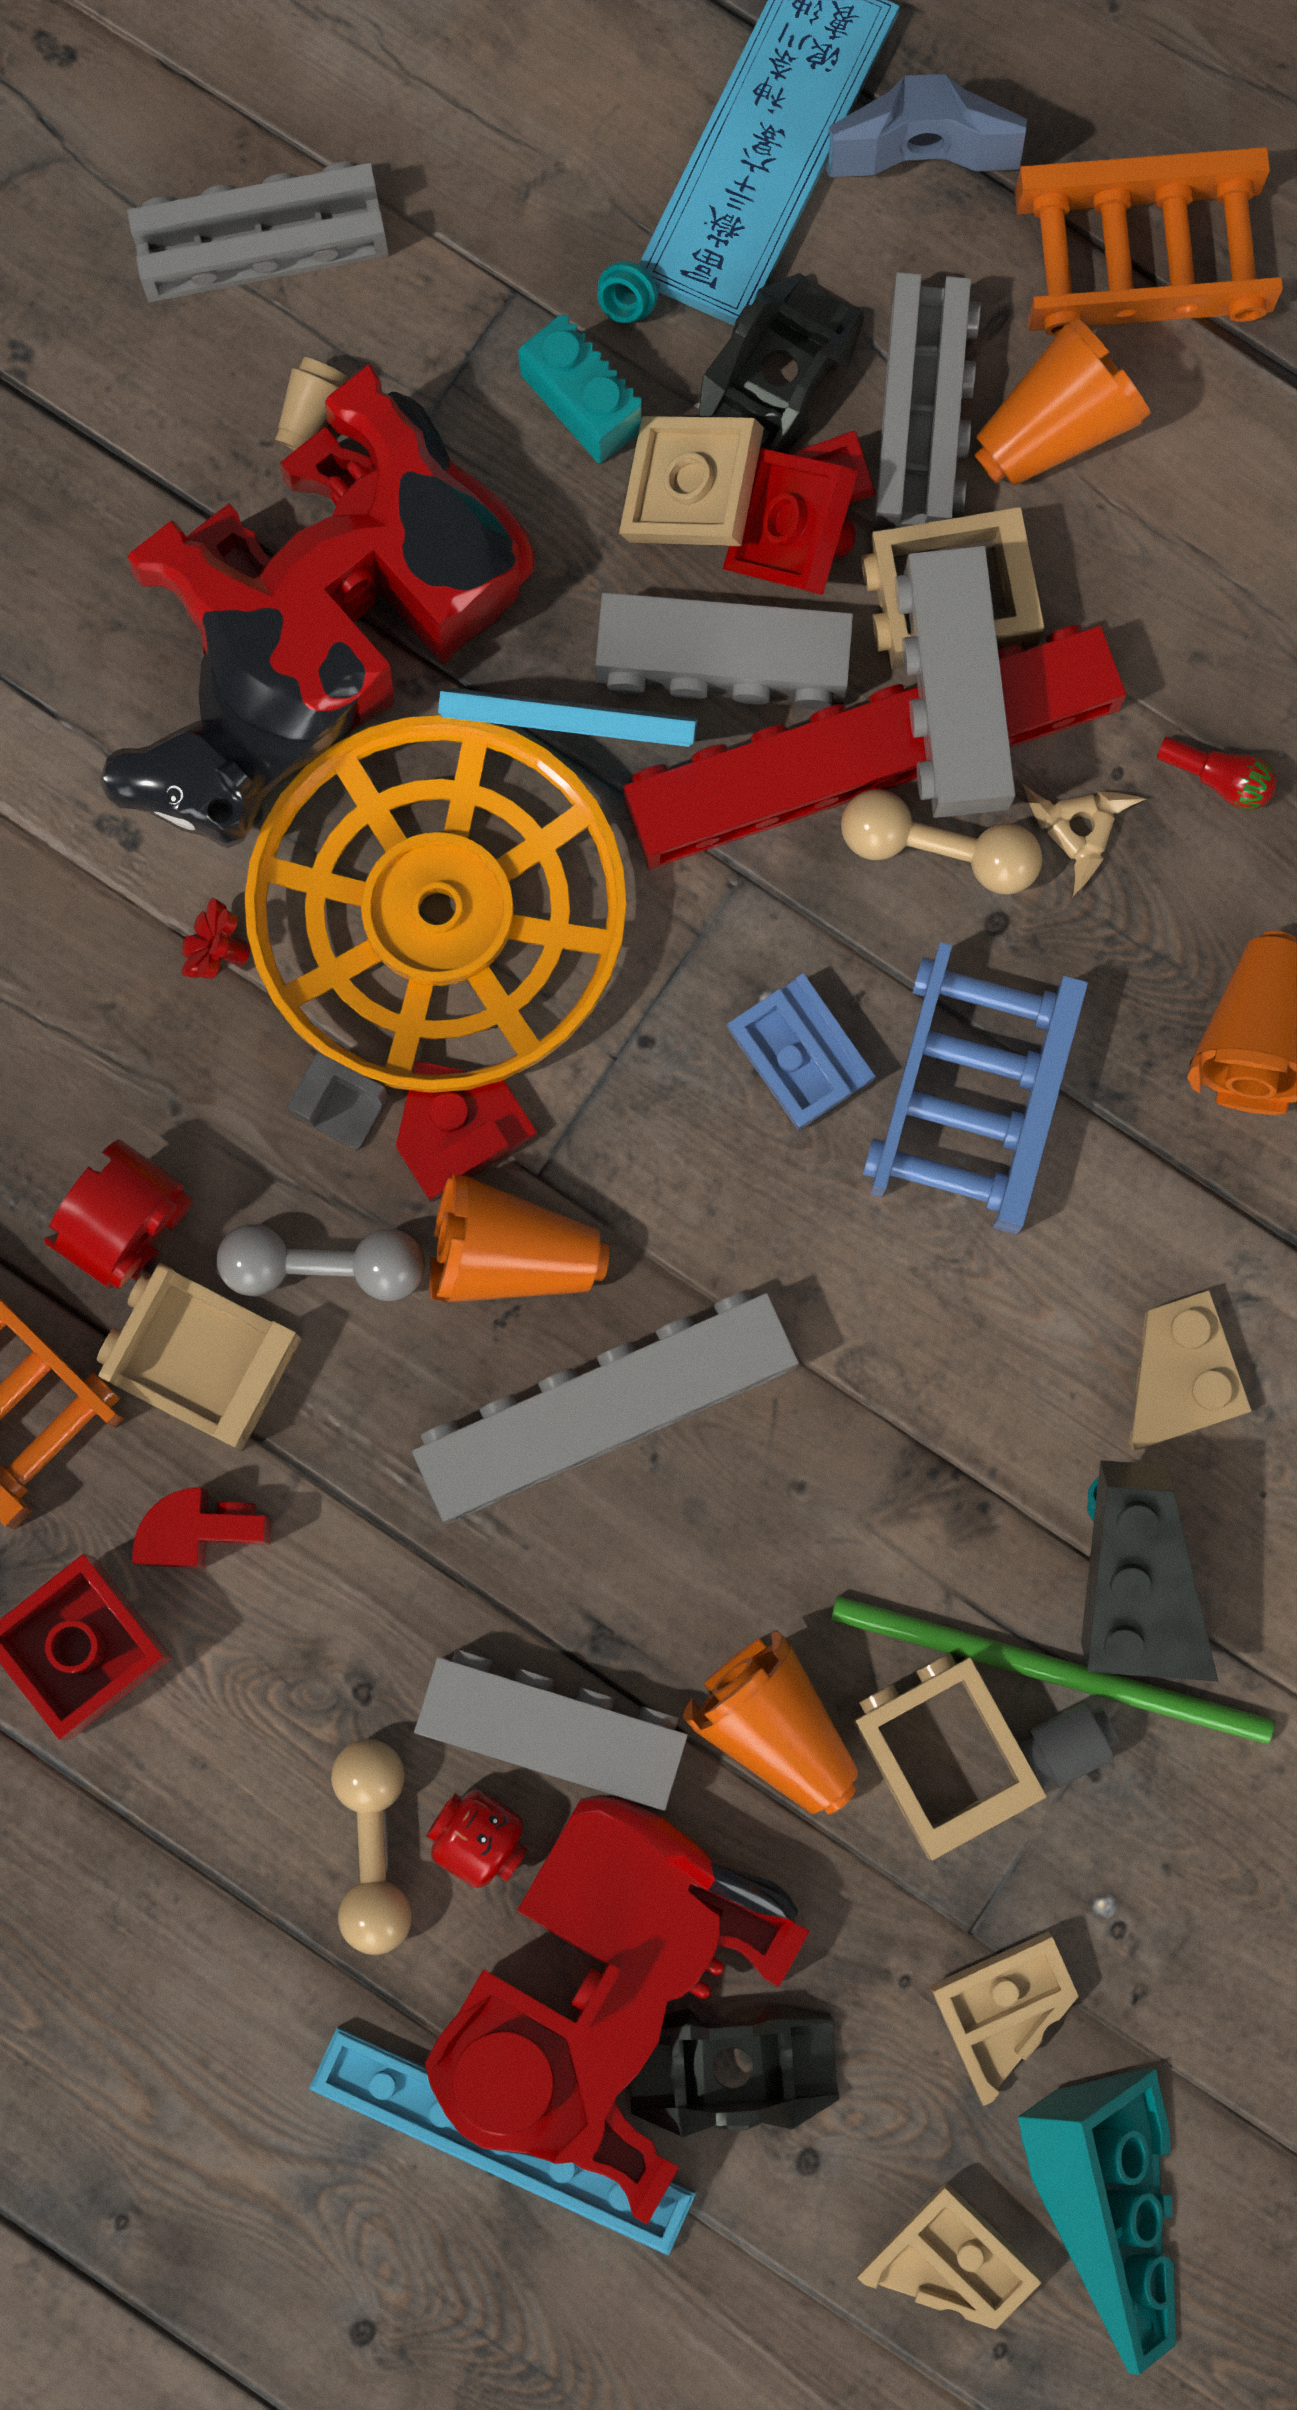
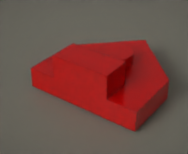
M415 1060L413 1073L427 1075L468 1072ZM504 1080L469 1090L432 1093L408 1090L396 1149L431 1203L442 1196L448 1178L452 1179V1174L466 1175L468 1177L476 1175L536 1137L537 1131Z

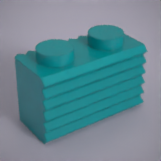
M569 315L557 316L525 342L517 351L520 358L518 360L521 367L519 369L521 371L520 375L598 464L604 463L639 434L642 418V398L634 397L633 388H626L625 379L617 378V370H609V361L601 360V352L593 351V343L585 342V333H577V324H569Z

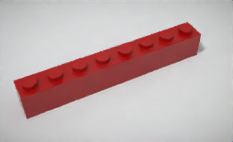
M1071 625L1059 629L1046 637V644L1025 651L1020 644L998 650L1009 748L1119 712L1126 697V692L1101 625L1085 631L1082 630L1081 625ZM903 684L892 685L873 693L869 697L870 703L850 710H846L844 704L829 706L810 716L811 723L787 730L785 724L773 725L754 733L750 737L752 743L728 750L726 744L710 746L691 756L692 763L671 770L668 769L666 764H659L635 773L632 776L633 783L624 785V803L648 870L849 803L855 796L871 789L888 790L917 780V762L926 761L924 737L913 738L909 703L910 699H919L918 687L906 690Z

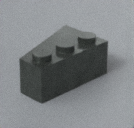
M1100 1460L1081 1638L1087 1672L1219 1682L1175 1494L1166 1465Z

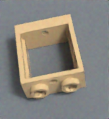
M1021 507L872 533L869 554L861 555V568L866 592L877 591L881 613L872 615L874 639L878 652L888 650L891 670L904 668L902 638L912 637V634H908L905 615L899 614L897 610L895 595V576H897L893 556L992 540L1007 618L994 620L997 649L1000 650L1018 644L1022 645V647L1038 645L1044 629V623Z
M950 1653L917 1670L916 1673L921 1683L907 1691L898 1694L895 1686L892 1684L860 1701L859 1704L865 1714L852 1720L927 1859L931 1861L1047 1798L971 1658L955 1663ZM962 1682L1015 1780L931 1826L878 1727L955 1684Z

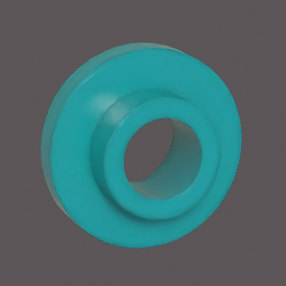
M631 261L614 262L603 271L598 280L597 299L599 306L609 318L616 322L630 323L642 320L656 306L658 300L657 285L651 274L637 263ZM624 285L630 288L634 294L629 293Z

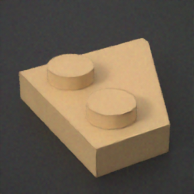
M1209 1290L1148 1310L1145 1313L1141 1342L1143 1345L1141 1365L1138 1367L1135 1389L1137 1396L1133 1428L1130 1431L1129 1445L1132 1452L1252 1412Z
M1048 1931L929 1985L983 2106L995 2100L1000 2093L998 2087L1021 2059L1026 2061L1042 2042L1046 2028L1053 2022L1059 2021L1079 1997L1056 1943Z
M947 2182L859 2270L857 2276L866 2286L876 2289L877 2284L916 2297V2303L939 2311L945 2309L957 2311L966 2320L995 2330L1042 2283V2275Z

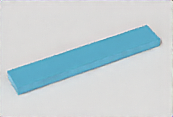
M339 2026L333 2034L309 2090L668 2256L696 2194L695 2190L672 2180L648 2225L633 2217L627 2195L620 2185L610 2178L584 2170L572 2162L553 2164L550 2161L528 2155L483 2149L462 2136L446 2117L430 2087L426 2066Z

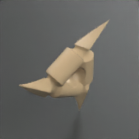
M1023 784L1028 802L1041 829L1047 828V834L1071 859H1076L1074 864L1075 885L1073 897L1087 883L1104 859L1101 853L1105 852L1115 820L1113 814H1119L1124 809L1147 799L1122 793L1097 791V796H1093V794L1057 801L1056 805H1053L1050 800L1041 797ZM1076 817L1087 818L1091 822L1092 832L1085 837L1079 836L1072 831L1070 821Z

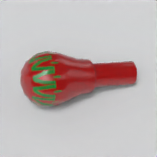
M1168 736L1164 738L1157 754V760L1200 776L1201 783L1212 788L1227 803L1237 809L1246 811L1259 809L1265 806L1275 794L1277 776L1270 763L1260 756L1224 753L1216 750L1208 753Z

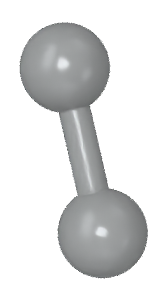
M247 1224L235 1228L223 1239L217 1253V1268L224 1283L233 1291L245 1296L267 1294L281 1284L286 1274L354 1276L360 1288L369 1296L382 1301H395L408 1296L418 1287L424 1275L425 1259L422 1249L415 1239L407 1233L396 1229L375 1231L366 1236L355 1251L287 1249L283 1239L274 1230L259 1224Z

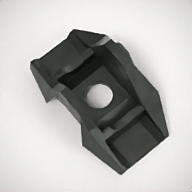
M801 273L758 289L752 305H746L736 319L729 341L703 374L698 417L755 418L764 427L760 448L787 453L809 430L807 403L833 364L848 369L864 322L863 310L858 307H849L818 289ZM775 353L789 355L797 364L798 372L796 377L785 385H774L768 382L761 372L762 363L768 356Z
M773 2003L766 2004L756 2021L704 2024L689 2008L664 2016L657 2046L640 2073L631 2081V2114L683 2138L713 2127L733 2131L748 2130L760 2124L793 2130L839 2100L833 2041L834 2019L830 2013ZM730 2048L742 2050L749 2056L752 2062L750 2078L745 2084L735 2088L722 2085L716 2079L713 2072L716 2057L722 2051Z

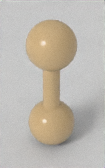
M871 789L859 793L847 804L842 815L841 830L846 844L854 853L865 859L885 860L898 854L905 846L970 862L973 873L979 883L991 892L1002 895L1015 894L1025 890L1036 880L1041 870L1042 852L1037 839L1026 828L1016 824L1003 823L994 825L985 830L978 838L912 821L911 813L905 802L896 794L883 789Z
M374 1739L358 1740L346 1746L334 1761L331 1771V1782L333 1790L342 1804L357 1812L360 1883L347 1892L340 1904L338 1912L339 1928L346 1942L354 1949L365 1954L379 1955L392 1951L405 1940L412 1923V1909L408 1898L402 1890L386 1881L383 1810L391 1806L402 1792L405 1781L404 1766L401 1758L392 1747Z

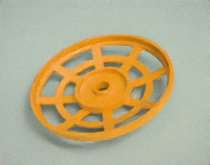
M441 715L401 718L368 727L334 744L306 765L280 794L261 826L249 861L245 890L247 936L256 969L274 1005L294 1031L316 1051L357 1074L392 1088L430 1093L469 1090L505 1080L539 1063L565 1043L593 1012L611 980L623 943L627 911L624 868L614 833L597 800L577 775L546 748L513 730L491 723L441 717ZM441 740L462 743L455 780H418L394 786L378 793L359 760L377 751L407 743ZM487 748L507 754L536 770L562 792L572 807L541 828L534 818L515 802L491 789L480 786ZM337 774L357 807L349 812L329 834L316 856L313 868L275 858L281 840L298 811L320 786ZM419 801H450L444 832L424 833L406 838L390 812L398 807ZM475 806L485 809L506 821L522 835L525 841L498 859H495L481 845L468 839ZM369 825L385 853L373 866L366 882L332 874L346 846L360 830ZM585 829H588L597 847L605 875L608 907L606 929L569 924L568 884L562 862L556 850ZM539 862L544 870L550 891V921L514 914L509 882ZM269 883L306 893V930L313 956L319 967L285 984L277 968L268 936L266 902ZM436 893L449 896L456 904L453 917L441 925L429 924L420 916V906L424 899ZM326 899L361 907L362 921L368 940L336 958L332 952L326 931ZM513 940L544 946L542 954L531 973L515 991L507 995L489 967L500 955L507 941ZM563 949L600 955L593 976L578 1002L552 1031L538 1040L519 1011L528 1005L546 985L560 960ZM383 962L393 972L409 980L401 1013L392 1012L373 1002L356 988L350 979ZM468 980L486 1008L477 1014L459 1019L425 1020L434 986L452 985ZM333 989L340 999L361 1017L383 1029L395 1032L386 1067L366 1061L336 1044L310 1021L300 1006ZM497 1025L516 1053V1055L498 1064L466 1073L440 1075L411 1073L420 1038L432 1040L461 1038L486 1031Z

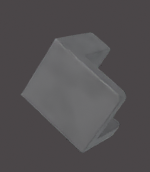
M317 1051L287 1109L292 1117L353 1150H360L385 1107L389 1095L384 1086Z

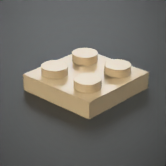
M642 416L619 534L629 543L741 546L764 427L755 418Z

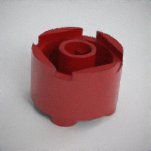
M118 1139L101 1152L111 1159L101 1172L95 1171L88 1166L75 1182L49 1225L57 1233L45 1237L44 1241L47 1246L107 1289H111L114 1286L121 1289L130 1278L137 1282L141 1274L149 1270L158 1256L159 1251L151 1245L165 1226L173 1230L184 1218L193 1203V1199L184 1193V1184L127 1143Z

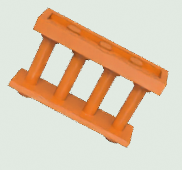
M1267 147L1021 166L1015 188L1017 215L1033 213L1036 218L1040 219L1048 296L1033 297L1027 319L1028 331L1045 330L1047 335L1057 336L1062 328L1075 318L1081 319L1088 327L1217 316H1229L1232 321L1247 322L1260 319L1268 312H1273L1283 290L1282 277L1257 279L1248 202L1253 196H1260L1269 174ZM1217 199L1218 203L1224 204L1232 281L1195 284L1187 205L1192 201ZM1156 204V207L1163 210L1170 286L1134 289L1126 210L1134 205ZM1095 209L1097 213L1101 214L1109 291L1072 294L1065 215L1070 210Z
M0 1297V1330L7 1325L33 1350L0 1384V1420L51 1369L78 1395L8 1467H5L3 1464L0 1465V1522L6 1527L17 1529L34 1511L22 1499L29 1492L25 1485L96 1414L107 1424L115 1428L124 1418L113 1408L120 1400V1397L96 1373L92 1372L84 1379Z

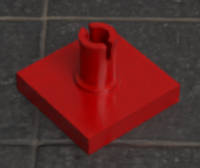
M760 448L742 545L728 547L722 569L739 575L823 595L833 558H842L847 555L855 542V526L852 521L845 519L858 471L838 464Z

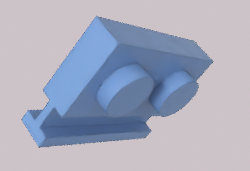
M804 973L727 1024L728 1031L798 1131L875 1079L872 1070Z

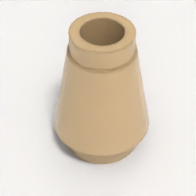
M303 357L299 369L292 368L278 426L279 431L275 441L295 451L325 426L327 427L329 422L327 421L325 401L331 393L347 382L349 377L320 361Z

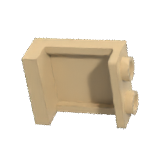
M159 1263L153 1274L144 1271L135 1283L127 1305L134 1309L123 1330L113 1328L106 1337L97 1356V1362L103 1364L98 1377L242 1452L302 1339L296 1332L247 1310L176 1273L172 1268Z

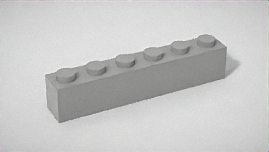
M749 1290L736 1293L714 1305L718 1313L716 1316L695 1325L691 1316L680 1318L656 1330L659 1341L637 1351L632 1342L619 1345L597 1357L601 1366L578 1377L573 1368L563 1370L540 1381L538 1385L542 1393L518 1403L515 1394H511L480 1408L482 1420L459 1429L456 1420H453L421 1434L420 1437L424 1445L412 1450V1453L442 1522L445 1525L453 1523L796 1370L799 1362L768 1294L765 1293L753 1299Z

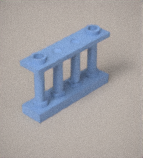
M940 942L934 960L922 957L912 994L923 996V1002L885 1141L876 1138L872 1139L863 1175L874 1178L870 1195L881 1198L887 1188L889 1177L894 1176L987 1202L986 1209L997 1211L993 1228L1017 1235L1022 1229L1088 982L1063 976L1055 993L1045 990L1043 996L946 970L952 945ZM939 994L1036 1020L1035 1027L1045 1030L1040 1052L1028 1051L1027 1056L929 1030ZM922 1055L1019 1080L1018 1087L1029 1090L1023 1114L1012 1111L1009 1117L914 1091L913 1088ZM906 1115L1003 1141L1002 1148L1013 1150L1007 1174L996 1172L994 1177L897 1151Z

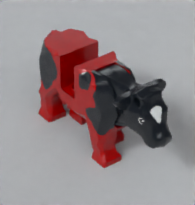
M371 364L365 366L331 393L325 401L327 421L339 434L348 436L362 444L368 450L371 458L341 447L325 426L280 462L283 481L292 491L317 493L334 502L336 508L331 517L297 532L272 558H269L260 547L254 531L242 527L237 511L228 503L188 536H185L175 521H170L128 555L132 575L142 587L162 586L178 596L192 622L201 631L204 657L201 662L199 684L201 720L185 726L149 746L122 748L114 751L106 759L100 777L101 785L107 798L119 808L136 809L151 813L183 832L205 836L226 848L244 842L249 831L262 820V803L271 792L300 773L306 765L331 746L348 738L360 725L388 710L395 704L389 662L354 624V621L361 618L374 605L376 601L375 595L378 592L443 665L465 643L498 620L519 597V586L534 571L535 550L529 535L504 501L479 480L450 460L441 437L423 406L411 397L398 392H390L388 395L383 393L381 381Z

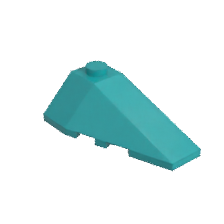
M1143 2068L1055 2090L1017 2117L1021 2131V2141L1026 2152L1032 2181L1128 2373L1140 2375L1176 2345L1174 2264L1169 2257L1163 2256L1162 2246L1163 2218L1172 2217V2195L1161 2194L1160 2155L1171 2154L1170 2129L1156 2069Z

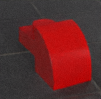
M202 1487L182 1489L159 1500L143 1517L134 1539L132 1564L156 1567L205 1568L206 1542L270 1545L271 1518L264 1515H256V1504L243 1502H217V1514H208L209 1491Z

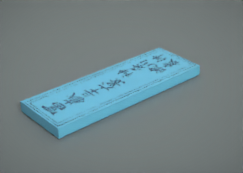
M888 0L767 1L639 262V265L645 268L653 277L659 293L732 326L735 325L736 319L746 305H752L757 290L768 285L827 164L830 148L829 126L851 114L899 15V5Z

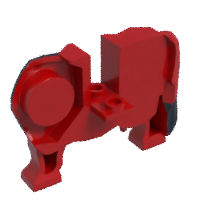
M599 1794L580 1799L517 1909L518 1914L607 1965L602 1975L593 1969L589 1970L570 2005L581 2011L575 2023L483 1969L460 2011L438 2037L425 2062L430 2087L446 2117L462 2136L483 2149L528 2155L550 2161L553 2164L572 2162L584 2170L616 2181L627 2195L633 2217L648 2225L679 2167L667 2159L657 2156L653 2142L637 2132L629 2124L617 2107L615 2099L640 2073L657 2046L667 2001L681 1998L688 1991L702 1999L710 1996V1986L701 1981L700 1978L705 1971L713 1975L723 1973V1963L713 1957L717 1946L727 1947L738 1952L746 1958L764 1981L774 1987H779L810 1930L794 1923L798 1915V1909L790 1896L776 1883L716 1864L694 1841L664 1818L623 1798Z

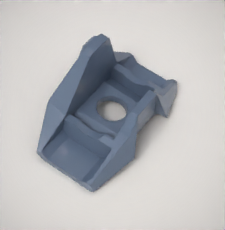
M946 74L905 75L888 93L829 126L830 148L829 162L826 164L827 173L830 177L876 175L902 161L927 159L948 160L973 171L1020 170L1027 118L965 90Z

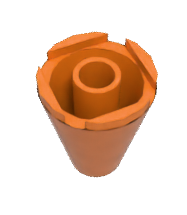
M1075 318L1062 328L975 437L982 448L973 456L995 484L1006 478L1012 486H1016L1141 425L1142 421L1150 416L1149 407L1123 369L1119 371L1107 355L1109 353L1108 349L1081 319Z
M1268 931L1263 933L1261 937L1253 938L1247 943L1190 1061L1187 1079L1192 1089L1200 1094L1202 1084H1204L1208 1088L1217 1091L1215 1103L1226 1108L1252 1114L1282 1115L1287 1114L1289 1103L1297 1102V938L1289 933Z
M452 1174V1179L448 1178L440 1199L433 1237L438 1238L437 1258L430 1257V1299L448 1303L586 1293L591 1290L594 1280L602 1282L605 1279L609 1264L610 1248L609 1244L600 1243V1232L598 1229L466 1175Z
M772 1632L771 1646L767 1647L759 1638L740 1650L715 1671L704 1683L705 1687L711 1692L710 1696L701 1707L691 1698L682 1717L694 1732L809 1814H815L822 1810L827 1814H832L847 1804L856 1793L857 1788L853 1785V1782L858 1775V1769L791 1643L780 1632Z

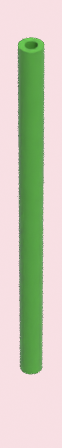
M837 1595L831 1621L947 1654L950 1653L961 1658H971L975 1662L1268 1745L1273 1734L1274 1719L1116 1674L1087 1672V1667L1081 1664Z

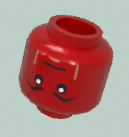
M479 1789L468 1792L464 1797L453 1793L426 1835L427 1838L433 1841L431 1847L432 1860L474 1888L486 1886L495 1876L506 1882L514 1873L527 1851V1848L518 1842L523 1831L522 1818Z

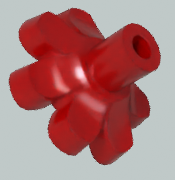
M216 898L209 900L206 912H200L195 920L194 930L198 934L197 937L188 935L183 940L182 954L183 957L188 958L181 969V973L185 977L213 979L218 973L220 961L224 960L237 966H243L249 957L250 944L231 936L237 926V916L228 911L226 905Z

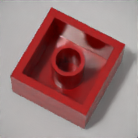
M87 1554L79 1556L0 1619V1664L58 1740H71L173 1659L169 1651L94 1556Z

